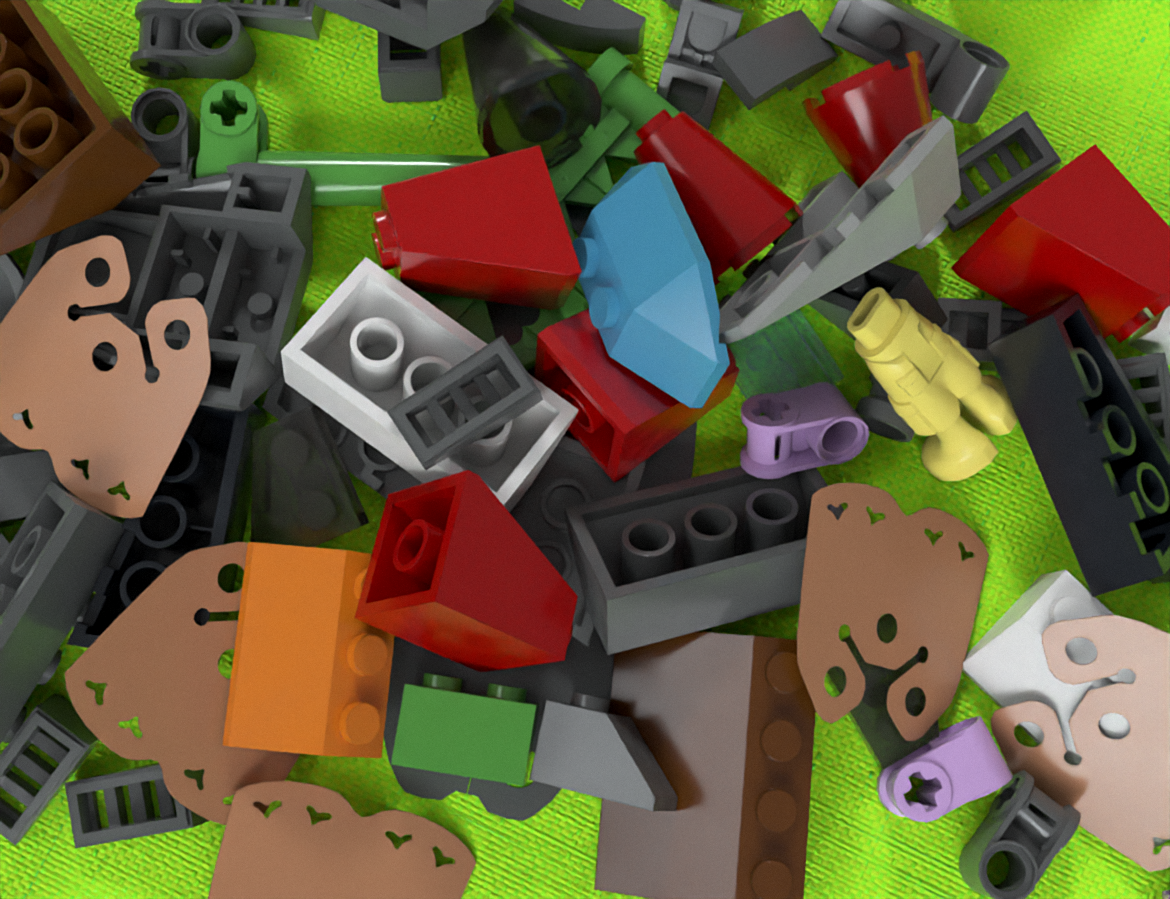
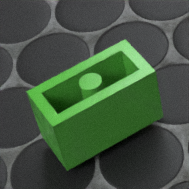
M424 673L422 685L405 684L391 765L519 786L526 784L540 705L538 703L525 702L527 689L489 683L487 695L461 691L462 678Z

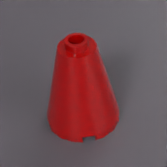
M920 50L905 54L910 65L906 68L899 69L898 64L892 66L890 60L821 90L825 103L820 105L816 98H807L802 102L807 117L859 189L908 134L933 121L925 63Z
M664 109L635 133L642 142L633 151L639 165L650 162L665 164L710 261L714 286L720 283L718 280L720 275L730 267L734 271L738 270L792 226L791 221L804 214L796 201L684 111L672 118L667 110Z

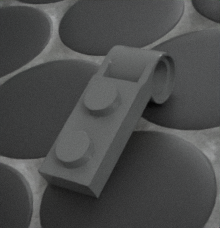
M838 0L820 36L874 65L890 60L892 66L898 64L899 69L910 66L905 55L906 53L920 50L925 63L930 102L945 115L968 124L978 122L1010 68L1008 61L992 48L901 0Z

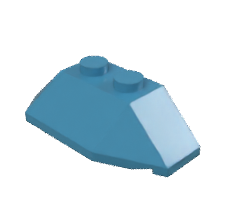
M650 162L631 167L591 211L580 237L576 238L572 243L582 271L578 279L589 305L591 322L595 328H598L609 357L689 408H703L730 364L726 343H719L720 311L711 265L665 164Z

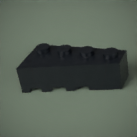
M1077 293L1013 324L987 346L1090 592L1095 597L1163 576L1170 568V452Z
M252 403L244 411L203 405L198 406L143 517L125 519L122 525L125 531L109 565L103 566L92 589L96 593L82 622L76 623L67 645L89 648L167 567L186 553L201 548L243 542L267 415ZM235 563L225 565L218 573V584L227 593H233L238 570V565ZM201 608L195 613L194 620L200 626L211 621H228L230 611L208 612L207 609Z

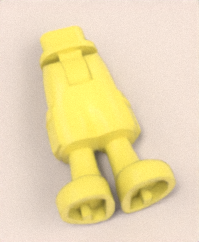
M881 287L871 289L862 298L847 322L848 330L856 338L855 351L865 360L875 379L888 394V399L894 411L916 434L928 436L922 446L921 459L924 467L934 477L942 481H958L973 476L989 465L998 453L996 446L984 433L990 435L1008 434L1017 423L1018 417L1002 379L992 375H981L978 368L980 363L960 344V341L942 332L936 323L933 324L915 311L905 299H892Z

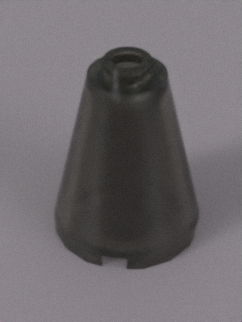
M498 6L485 22L462 33V44L478 135L482 146L490 158L540 145L547 169L553 168L573 157L583 147L579 139L586 132L590 124L595 130L601 118L602 98L590 74L514 12L505 7Z

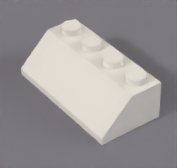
M367 257L361 261L281 351L285 383L419 481L426 483L470 470L481 477L509 513L532 485L579 409L530 375L543 397L541 402L517 418L425 470L387 411L488 344ZM498 369L486 375L502 399L513 392ZM474 382L463 388L479 414L491 407ZM451 395L439 402L456 429L468 422ZM427 409L415 415L433 444L445 437Z
M1067 570L1042 574L966 654L962 671L1000 708L1029 700L1040 701L1050 706L1056 712L1067 752L1064 754V759L1070 765H1078L1081 763L1082 758L1076 753L1068 722L1089 690L1120 682L1131 684L1135 681L1136 675L1133 671L1123 668L1114 676L1071 685L1060 681L1051 673L1048 668L1041 635L1048 625L1060 620L1114 615L1096 597H1093L1091 592ZM1074 638L1067 643L1066 654L1075 663L1088 664L1096 659L1097 648L1088 639ZM1108 713L1100 718L1099 729L1108 738L1121 739L1129 734L1130 724L1122 715ZM1021 722L1018 724L1039 745L1044 739L1043 731L1037 724L1032 722ZM1153 837L1154 849L1170 839Z

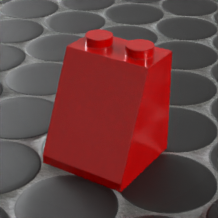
M1095 144L1012 203L958 259L951 269L961 279L1028 316L1078 293L1103 338L1106 339L1112 334L1120 344L1151 319L1144 312L1143 309L1145 307L1154 316H1157L1170 306V227Z
M540 145L384 185L381 190V210L372 213L376 232L371 235L380 267L385 271L393 269L395 278L414 291L554 310L564 306L582 273Z
M589 308L548 326L537 334L535 379L579 409L568 430L614 483L731 395L740 369L736 366L735 357L727 346L730 364L703 408H689L609 357L598 328H595L591 322Z
M466 470L388 494L354 618L473 670L487 672L565 661L567 647L573 633L572 623L578 596L481 477L470 470Z

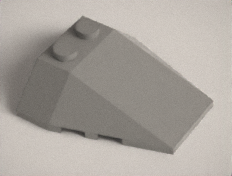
M943 115L908 134L860 189L843 171L815 185L798 203L804 214L791 221L793 225L772 242L774 246L760 262L755 258L742 272L747 280L731 297L727 294L719 302V343H726L727 345L746 338L882 262L892 260L914 245L917 249H921L938 237L949 222L943 215L961 195L953 124Z

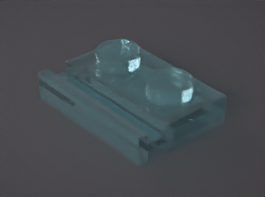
M800 308L746 338L727 344L735 357L736 366L740 369L735 383L746 400L758 394H775L807 387L818 382H828L836 385L845 377Z

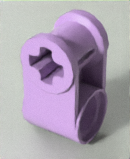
M818 382L807 387L775 394H758L748 398L741 407V420L747 427V443L741 449L740 464L748 474L763 479H776L798 471L829 464H842L852 460L863 450L869 437L868 426L839 389L828 382Z
M975 716L942 730L930 738L927 743L890 761L882 768L877 778L876 790L880 802L891 813L900 817H907L913 821L927 823L939 819L941 816L969 801L984 797L998 790L1011 781L1013 775L982 717ZM908 777L919 778L923 781V785L916 790L918 802L906 800L904 794L912 788Z

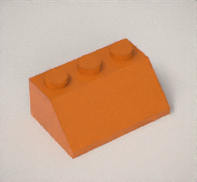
M248 542L222 745L319 756L382 758L395 636L354 618L371 559V553Z

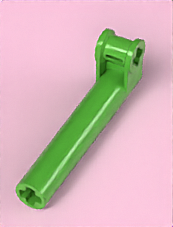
M227 80L211 86L202 97L200 106V151L197 157L196 178L227 173V165L243 162L305 168L311 175L312 206H381V190L384 185L495 156L268 150L269 123L267 115L257 103L255 96L248 87L240 82ZM243 109L246 114L236 116V110ZM235 119V125L228 126L225 120Z

